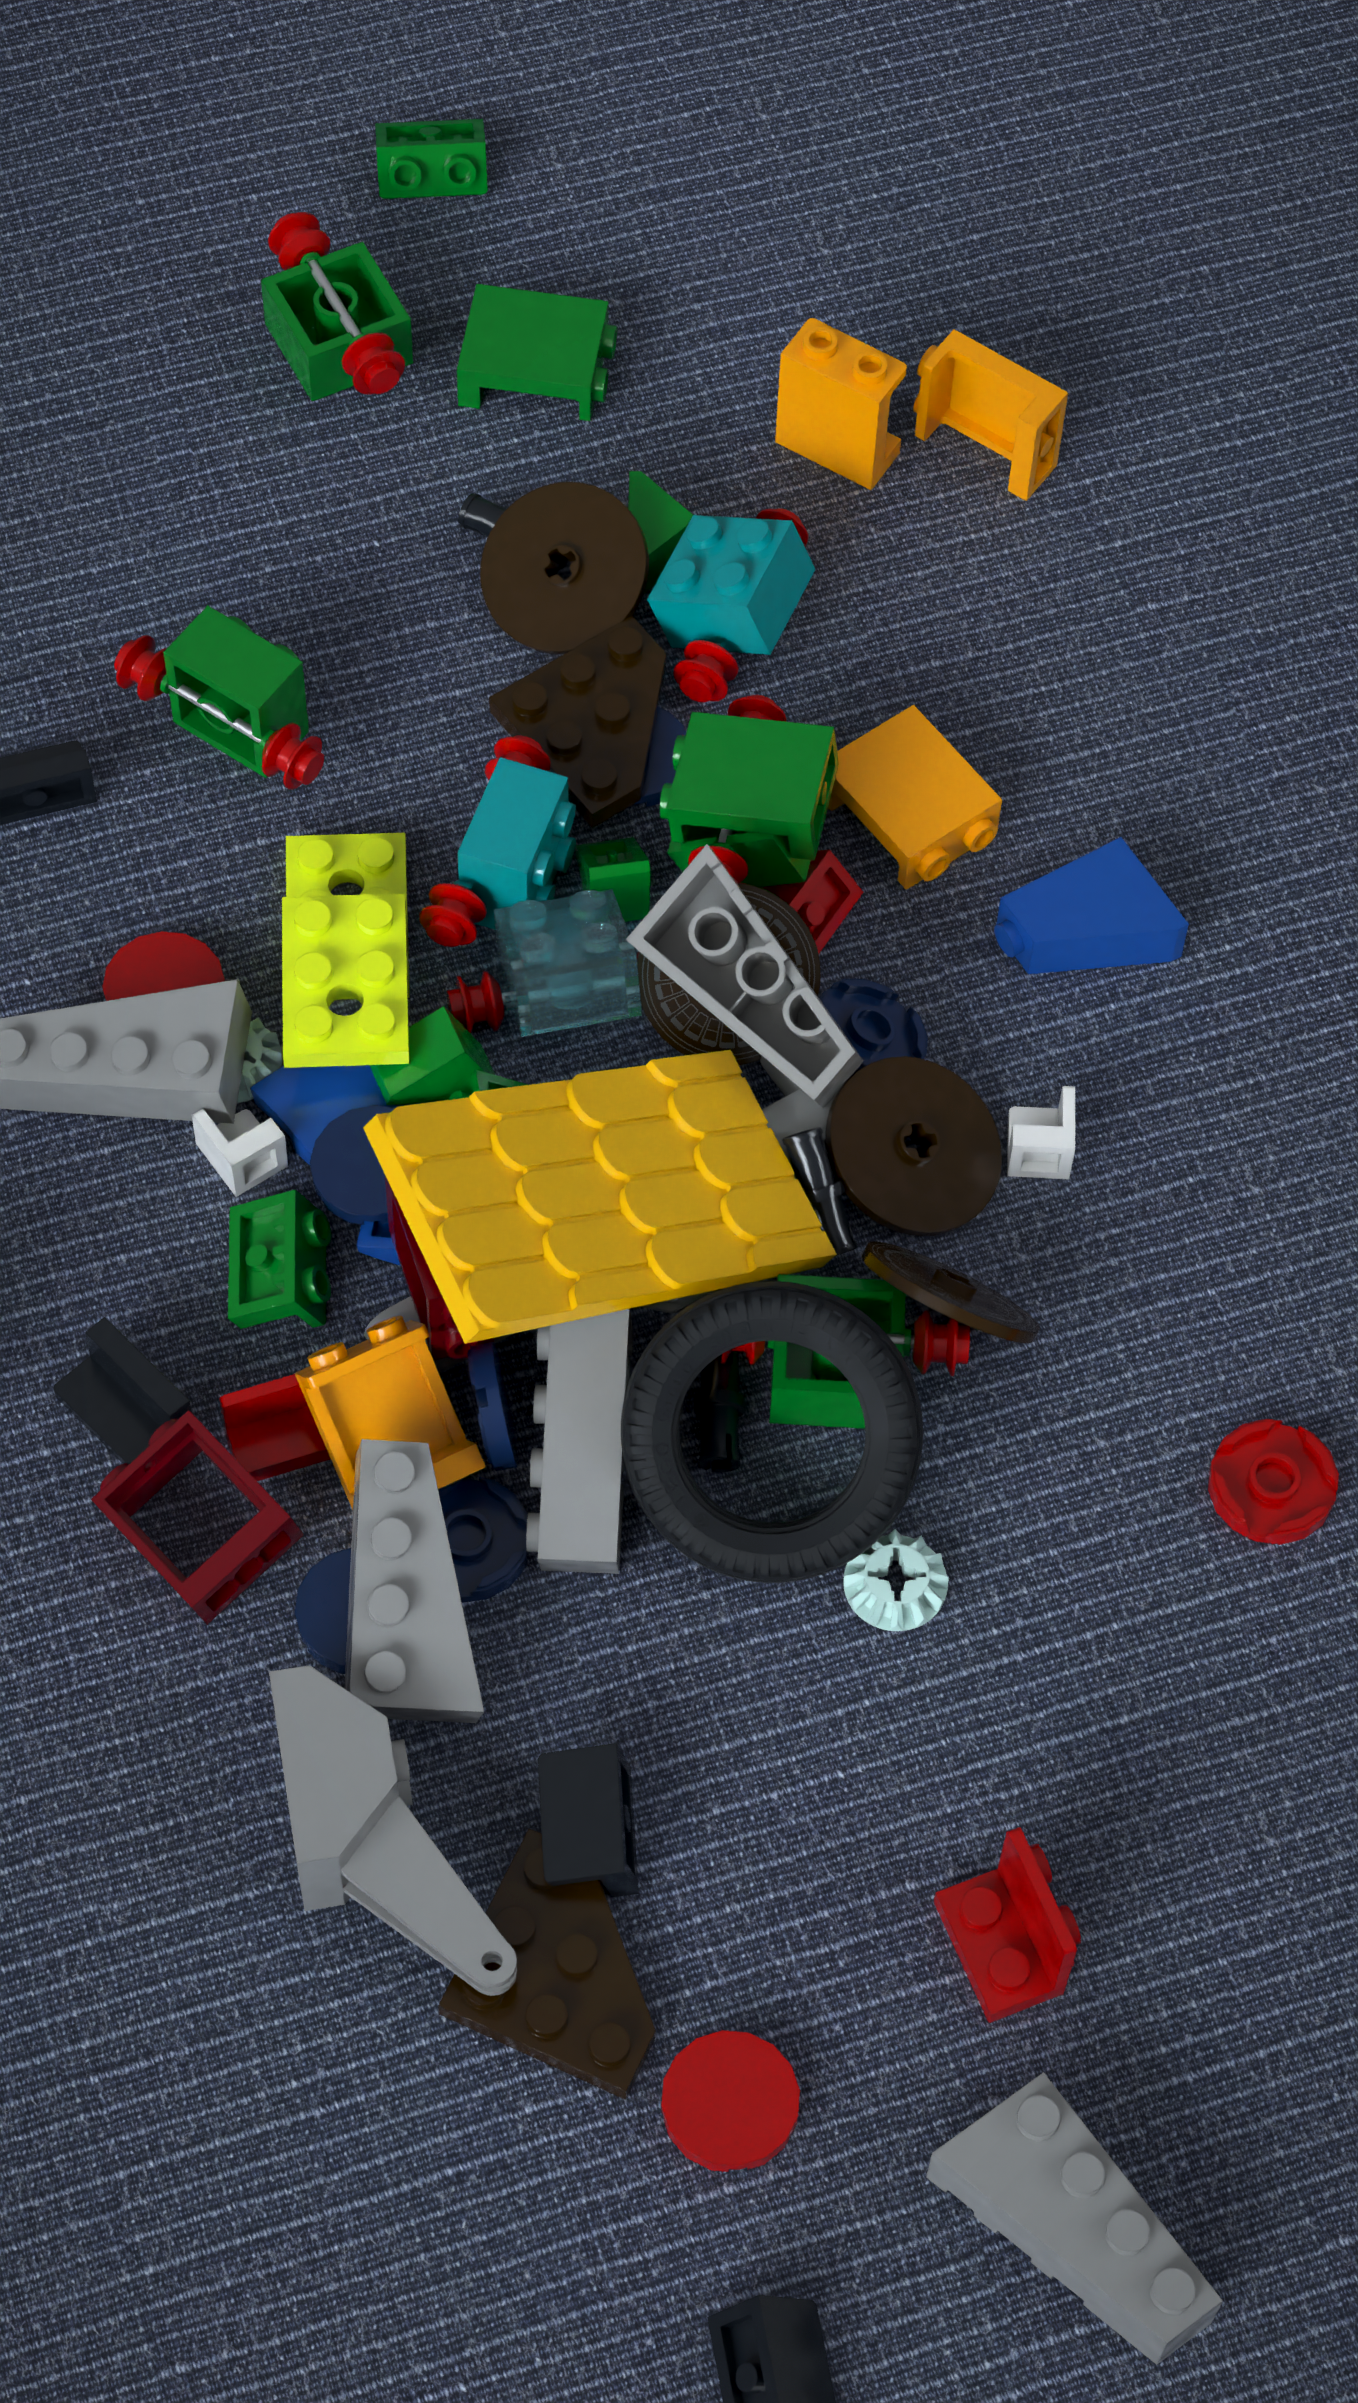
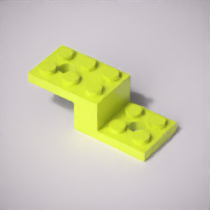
M372 833L286 836V897H282L284 1068L409 1064L408 997H410L406 834ZM347 882L357 884L363 889L359 895H333L331 893L334 887ZM356 999L362 1004V1007L356 1013L347 1016L335 1014L329 1009V1006L335 1000Z

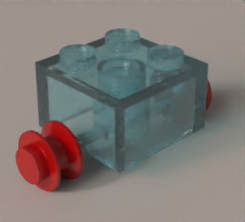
M613 889L604 891L584 890L569 897L540 902L526 900L518 902L511 907L494 909L500 971L505 985L501 986L500 989L499 982L487 971H484L480 985L468 987L460 976H456L457 989L446 991L449 1012L470 1033L474 1023L487 1021L494 1032L498 1031L505 1017L504 1007L506 1011L513 1009L521 1037L642 1016L637 966L639 951L636 955L634 947L626 941L629 933Z

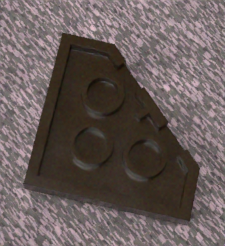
M631 615L623 622H619L489 697V711L512 737L522 735L537 741L550 759L551 767L549 772L568 777V801L576 805V810L592 828L641 800L648 752L651 749L656 723L658 700L665 676L666 652Z
M529 1828L486 1911V1915L516 1953L517 1977L515 1983L505 1993L490 1996L480 1993L454 1974L438 2005L439 2015L626 2100L655 2041V2027L600 1881L550 1886L544 1878L542 1834ZM495 1962L484 1966L489 1971H495L501 1967V1965Z

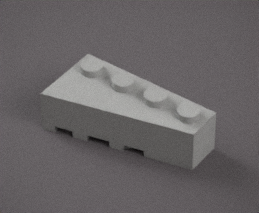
M706 844L626 938V941L824 1108L864 1060L719 857Z
M238 979L0 1018V1109L192 1121V1114L204 1109L213 1122L234 1124L252 1010Z
M630 1309L538 1328L537 1360H548L547 1385H535L533 1420L534 1423L545 1424L543 1449L532 1448L530 1487L541 1488L540 1513L528 1512L527 1552H538L537 1559L541 1571L619 1574L624 1484H621L622 1472H625L621 1445V1415L625 1393L630 1381V1357H627V1355H632L634 1337Z
M362 1439L355 1458L344 1689L385 1715L387 1719L476 1723L484 1713L429 1443Z
M1044 2072L932 2152L926 2178L945 2193L951 2192L974 2211L973 2216L995 2234L999 2231L1031 2257L1030 2262L1051 2280L1055 2277L1084 2300L1083 2305L1156 2365L1213 2322L1223 2300Z

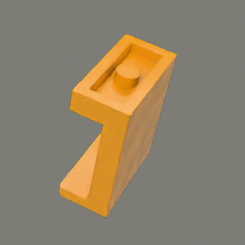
M809 318L780 355L775 442L872 490L900 454L901 438L887 432L890 398L893 391L906 376L907 365L815 318Z
M953 329L939 346H930L919 362L917 375L921 377L920 388L913 405V411L917 413L915 436L926 441L939 425L946 424L1009 459L1012 462L1008 491L1027 501L1057 466L1068 392Z
M914 704L837 751L839 765L828 808L833 811L844 803L897 860L899 864L897 881L905 889L911 888L922 880L926 882L934 880L948 868L950 862L969 850L971 852L982 850L995 838L998 832L1002 799Z
M401 1315L386 1319L366 1330L369 1337L368 1340L348 1349L345 1348L343 1342L324 1347L307 1357L310 1364L309 1367L294 1373L352 1510L355 1458L362 1439L429 1443L438 1489L486 1467L477 1444L467 1440L425 1342V1339L429 1337V1333L423 1323L413 1320L405 1322Z

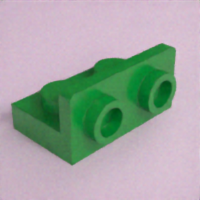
M483 119L375 123L378 185L381 198L483 195L487 192L486 142Z
M296 1189L230 1207L228 1319L240 1329L293 1315L300 1317L312 1328L326 1324V1302L331 1296L330 1280L326 1273V1246L331 1241V1228L324 1212L315 1207Z

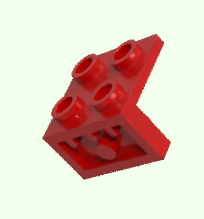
M1021 1827L1006 1832L998 1869L935 1892L933 1901L988 2023L1063 1995L1071 1969L1074 1966L1077 1952L1076 1945L1081 1944L1080 1931L1073 1913L1066 1904L1058 1907L1050 1891L1048 1883L1052 1882V1873L1042 1848L1037 1843L1029 1846Z

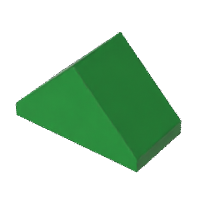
M629 471L628 509L635 516L643 530L649 552V574L645 593L656 584L693 514L642 471Z
M634 837L575 845L590 927L642 920L649 913L650 863Z
M445 1006L409 1027V1064L369 1065L387 1105L448 1100L455 1091H460L475 1069L495 1075L482 1045Z

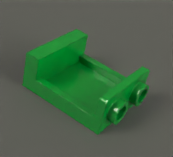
M476 284L457 366L458 406L480 409L484 389L490 388L576 400L579 402V420L591 421L595 401L605 402L609 369L602 368L604 358L613 359L616 350L618 327L608 324L609 301Z
M692 712L686 735H678L675 740L673 768L676 773L673 783L664 784L660 798V817L669 821L672 842L685 843L690 825L788 836L791 858L815 861L839 765L834 727Z

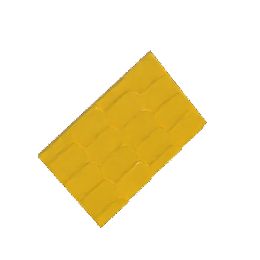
M731 1050L652 1059L643 1066L580 1073L571 1080L476 1091L467 1098L398 1106L389 1113L376 1114L363 1127L465 1344L778 1277V1274L788 1275L823 1267L837 1255L826 1232L821 1230L820 1227L822 1225L799 1180L794 1178L793 1175L795 1173L772 1128H768V1121L746 1078H742V1070Z

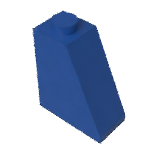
M1119 837L1001 897L994 933L1000 948L1008 957L1012 958L1015 956L1028 974L1172 962L1182 956L1189 923L1123 838Z

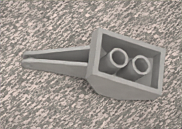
M312 1666L270 1671L269 1676L304 1911L345 1905L352 1898L480 1993L495 1996L508 1991L515 1983L517 1977V1958L514 1949L504 1939L407 1807L413 1805L404 1739L391 1741L388 1719L385 1715ZM491 1962L501 1965L495 1971H489L484 1968L486 1964Z

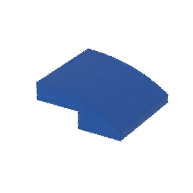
M283 1065L250 1087L255 1104L290 1136L295 1153L309 1166L315 1140L331 1121L349 1110L372 1105L391 1108L412 1105H387L369 1065L284 1068Z

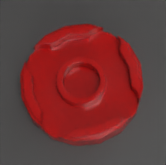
M161 931L139 936L121 947L106 966L102 988L105 1001L224 982L225 978L219 958L205 943L187 934Z
M1262 1419L1242 1424L1223 1438L1210 1464L1208 1491L1215 1511L1233 1531L1255 1542L1282 1545L1305 1539L1323 1526L1336 1501L1339 1473L1330 1450L1314 1433L1301 1426L1297 1430L1291 1426L1281 1425V1420Z
M722 2030L696 2038L675 2056L663 2079L661 2111L669 2138L687 2159L711 2171L729 2172V2169L740 2170L746 2167L749 2170L765 2165L785 2148L797 2125L800 2089L791 2064L773 2044L748 2032Z

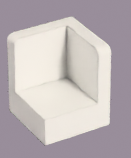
M1062 1086L1058 1109L1017 1106L1009 1109L1007 1176L1069 1179L1075 1153V1086Z
M204 1109L192 1114L196 1145L235 1197L288 1167L285 1135L272 1118L260 1124L250 1110L244 1109L235 1114L234 1124L220 1123L215 1125Z

